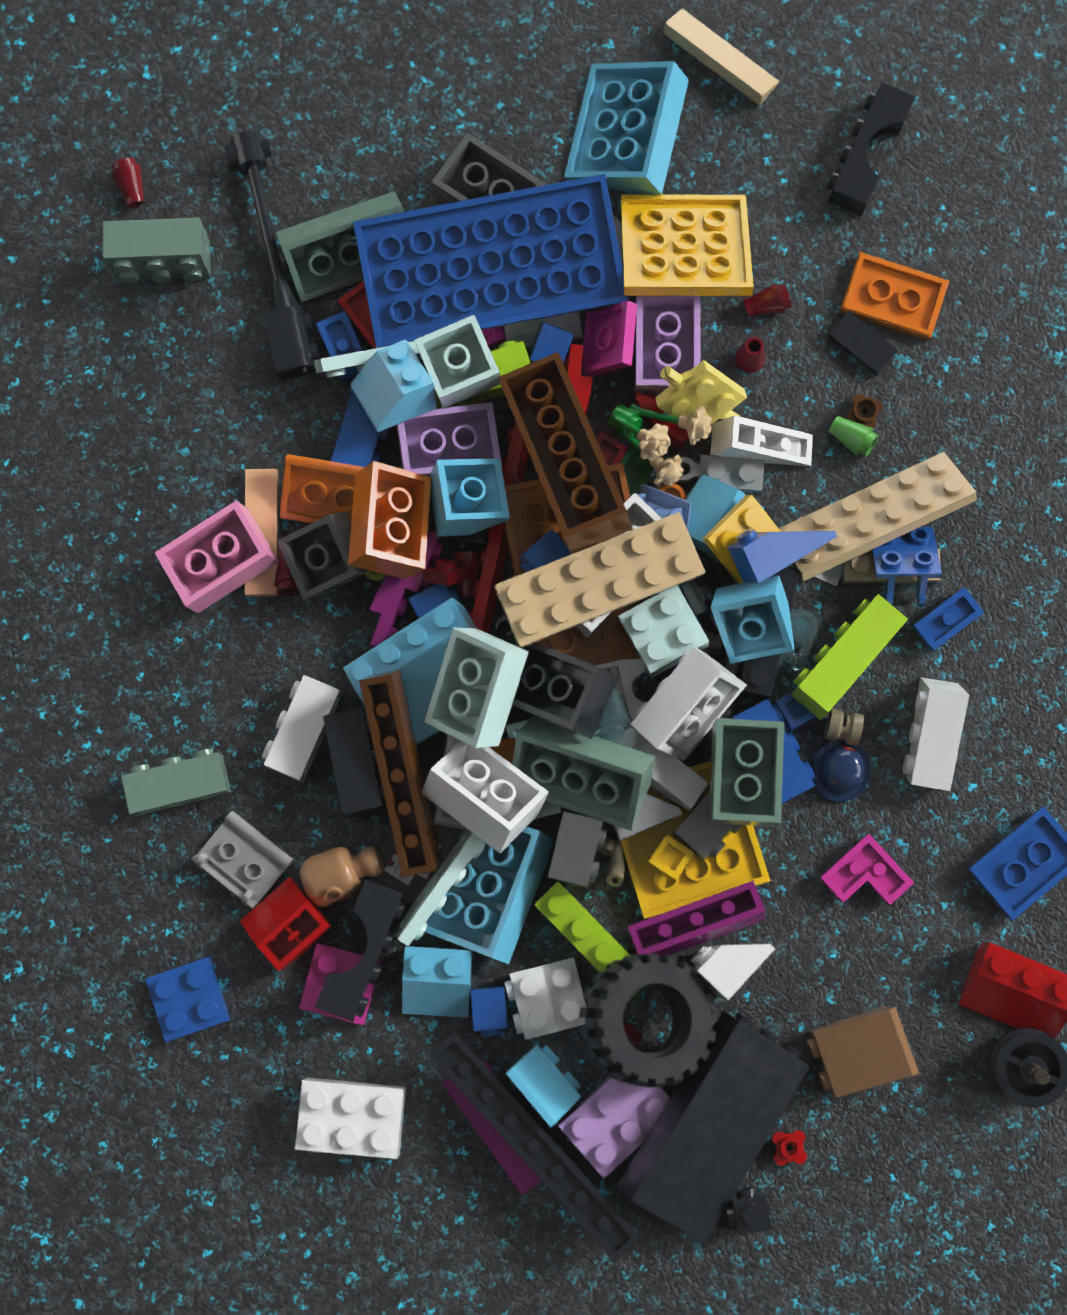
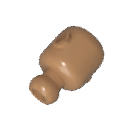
M339 846L307 858L301 864L300 876L309 900L318 907H327L358 895L364 883L363 878L366 876L377 877L382 874L384 862L379 850L374 846L365 847L357 855H354L348 848Z

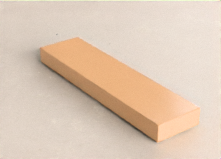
M245 469V507L249 509L278 559L279 471L278 469ZM277 564L245 583L246 597L278 596L277 587H274Z

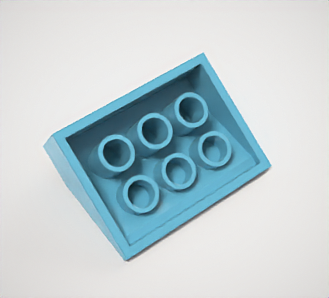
M674 61L591 65L564 175L566 180L605 174L608 189L630 194H662L689 82L688 78Z
M454 598L445 601L343 667L363 704L364 700L359 680L369 675L400 669L417 746L441 731L424 723L452 629L476 628L465 606Z
M526 827L501 853L486 843L482 853L476 859L471 858L464 868L466 873L457 886L452 885L445 895L447 897L446 902L438 913L433 912L428 918L425 932L509 964L556 840L538 830ZM461 829L459 836L456 840V843L460 839L462 834L465 832V830Z

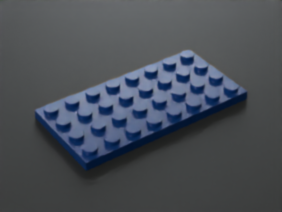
M605 174L353 222L377 348L390 346L405 339L407 342H413L420 337L472 315H475L480 329L486 330L608 307L628 300V296H624V274Z

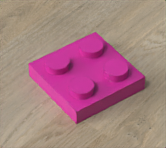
M627 300L586 313L581 374L592 377L632 366L637 311L636 303Z
M317 943L299 1009L348 1021L317 1009L315 1005L327 974H339L352 969L361 961L364 955ZM378 959L376 965L380 966L381 960ZM368 984L364 997L369 998V1002L363 1017L356 1016L352 1023L365 1024L374 985Z

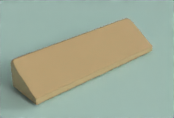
M680 10L664 24L663 34L758 105L762 104L779 83L776 78L685 10Z

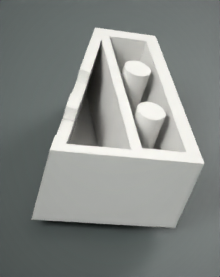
M920 677L915 703L914 723H912L909 733V742H911L910 754H906L903 764V774H907L906 778L911 785L947 791L951 789L969 700V694L958 683Z

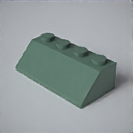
M395 191L276 232L301 302L364 280L353 222L404 212Z
M532 715L517 732L512 765L548 791L545 799L546 802L632 831L651 784L656 756L594 735L592 739H589Z

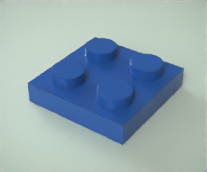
M206 957L145 979L165 1043L231 1020L211 957Z

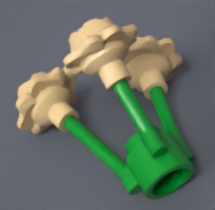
M622 404L618 405L611 413L608 422L609 426L618 431V436L624 438L641 452L640 457L642 459L651 461L650 464L656 469L657 478L654 480L655 485L658 487L662 484L672 486L679 480L684 470L680 466L682 459L679 455L666 460L661 457L667 453V449L670 446V437L667 434L668 427L657 423L650 430L640 429L642 419L639 416L678 424V428L687 430L690 444L695 445L700 439H707L708 434L711 432L712 418L706 415L705 407L701 406L699 409H696L690 417L684 415L676 417L643 409L635 404H632L630 408Z

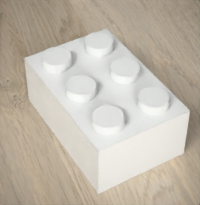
M460 741L430 769L422 794L497 852L501 853L538 816L548 791L490 747L475 748Z
M305 1078L302 1080L295 1150L397 1159L400 1155L406 1087Z

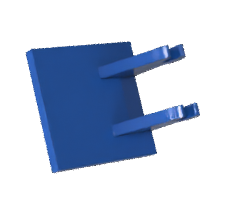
M919 527L871 550L876 579H885L883 598L892 606L896 576H917L915 596L918 599L917 607L925 606L928 578H941L942 571L933 527Z

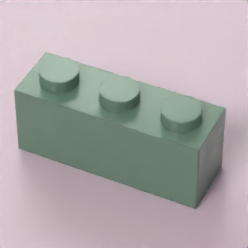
M205 749L194 752V758L182 761L181 757H172L162 760V766L150 768L149 764L130 768V774L121 775L129 814L140 816L230 794L231 789L223 755L219 752L214 753L213 749Z

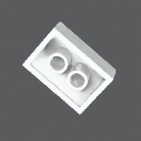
M693 647L680 658L678 666L672 674L660 682L657 692L650 701L638 709L636 718L632 721L631 725L655 748L685 761L713 727L716 718L722 716L746 687V684L708 654Z
M771 944L703 946L690 960L694 964L692 973L694 975H701L706 982L705 986L718 998L729 1000L775 948Z

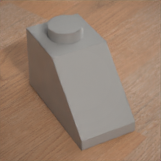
M646 794L632 831L613 824L612 826L618 841H621L679 817L682 813L679 807Z

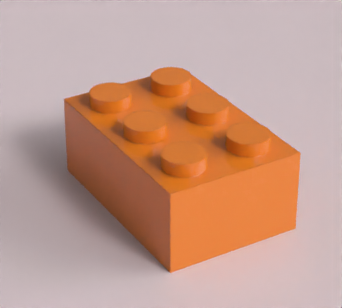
M372 461L355 474L348 565L406 580L425 569L431 477Z

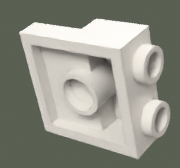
M574 958L510 973L511 980L506 981L505 986L509 1001L516 1000L519 1013L513 1014L517 1034L524 1033L525 1040L585 1024V1018H579L580 1007H586Z

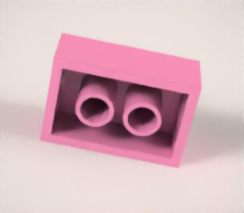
M237 500L155 552L185 607L197 613H200L279 562L249 509Z

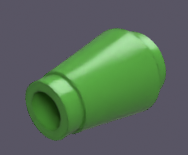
M839 416L836 417L829 429V433L834 435L836 439L856 456L861 454L867 457L879 437L878 434L873 432V428Z

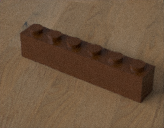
M399 669L369 675L359 680L402 877L432 872L442 863L429 799L422 794L425 781L401 671Z

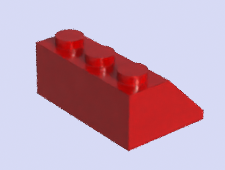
M983 942L979 945L958 1005L1016 1029L1023 1027L1038 1029L1055 1039L1067 1022V974L993 943Z

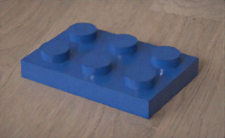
M1040 807L967 870L1010 921H1013L1067 875V833L1045 807Z

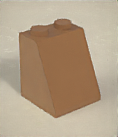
M881 1006L809 1031L811 1039L807 1040V1046L812 1059L819 1060L822 1072L818 1073L824 1092L830 1091L831 1096L835 1098L919 1074L895 1007Z

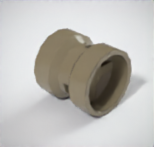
M832 708L828 714L824 739L830 741L840 739L844 740L848 745L858 746L864 725V715L858 713L848 715L844 714L840 709Z

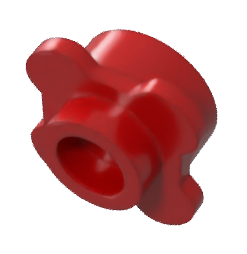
M795 1130L793 1133L777 1131L773 1134L772 1142L775 1144L776 1151L774 1161L778 1165L783 1166L787 1162L803 1164L806 1161L807 1154L803 1149L804 1133L800 1130ZM789 1144L793 1147L791 1151L786 1149Z

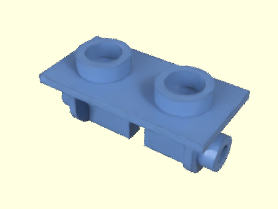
M642 484L641 494L637 495L661 518H665L680 512L685 526L689 530L691 502Z

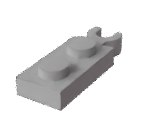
M701 455L699 464L688 457H681L682 462L680 466H686L689 469V473L682 475L677 481L678 483L686 484L693 479L698 480L700 475L704 474L737 488L743 493H762L764 460Z

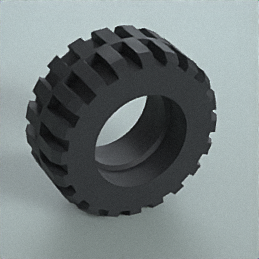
M657 953L625 956L622 960H614L606 965L607 970L598 972L592 979L595 983L594 987L586 989L583 998L588 1000L587 1006L580 1007L579 1018H585V1027L580 1028L581 1037L588 1039L590 1045L586 1046L585 1049L590 1057L597 1058L598 1062L596 1065L603 1072L612 1074V1078L619 1082L652 1088L664 1087L665 1084L675 1085L683 1081V1075L691 1076L698 1070L696 1062L705 1061L710 1054V1051L706 1049L707 1043H714L716 1032L711 1031L712 1022H717V1012H711L709 1005L715 1001L711 992H704L702 989L706 985L702 976L693 975V967L686 962H677L676 957L657 955ZM643 987H652L659 990L667 999L673 1016L672 1030L667 1041L660 1049L652 1053L637 1051L628 1041L623 1028L625 1005L631 995Z

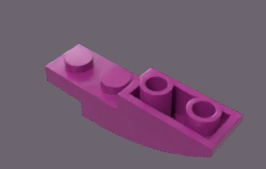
M434 530L427 534L425 568L431 566L433 560L437 561L440 559L444 548V543L440 542L441 536H437V531ZM423 570L407 580L390 575L385 577L369 609L373 616L380 618L370 644L372 648L399 632V629L395 628L399 616L404 617L409 607L410 601L409 598H406L407 594L414 596L430 587L431 582L423 581Z

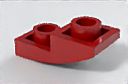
M640 392L637 393L635 405L643 409L665 414V411L657 406L655 395L651 393H646V395ZM640 415L650 429L657 423L661 426H667L670 445L680 451L682 450L688 438L687 430L678 428V424Z

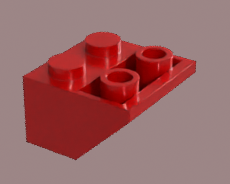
M291 877L240 920L256 946L278 971H284L333 927Z

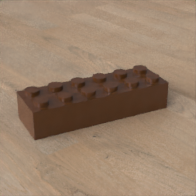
M556 352L498 377L570 553L574 554L633 530L628 512L559 353Z

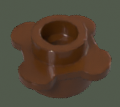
M863 394L855 395L852 399V409L847 412L846 419L875 428V419L883 409L881 402L871 397H865ZM865 409L867 414L864 415L861 411Z

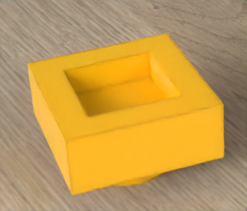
M666 834L648 863L676 881L694 852Z

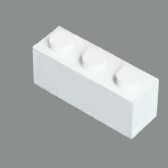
M303 675L301 682L296 680L289 695V698L292 699L288 711L283 710L277 720L276 728L279 729L274 741L269 740L262 755V758L266 759L264 765L269 769L304 783L326 734L323 716L335 713L342 698V692L306 675Z

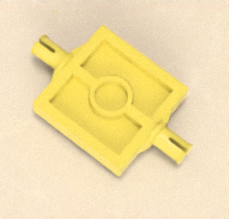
M703 360L693 369L679 374L670 366H665L666 370L664 368L661 370L660 377L669 382L670 385L656 396L655 399L657 406L669 415L690 417L696 409L704 406L706 415L712 418L711 425L718 419L724 420L732 416L740 417L732 409L747 398L745 390Z

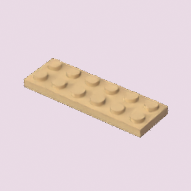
M942 452L780 527L779 530L835 531L837 535L835 539L792 563L795 570L800 572L799 576L805 581L977 501V496L973 487L945 452Z
M677 512L498 583L494 588L518 646L522 648L705 574V570L680 512Z

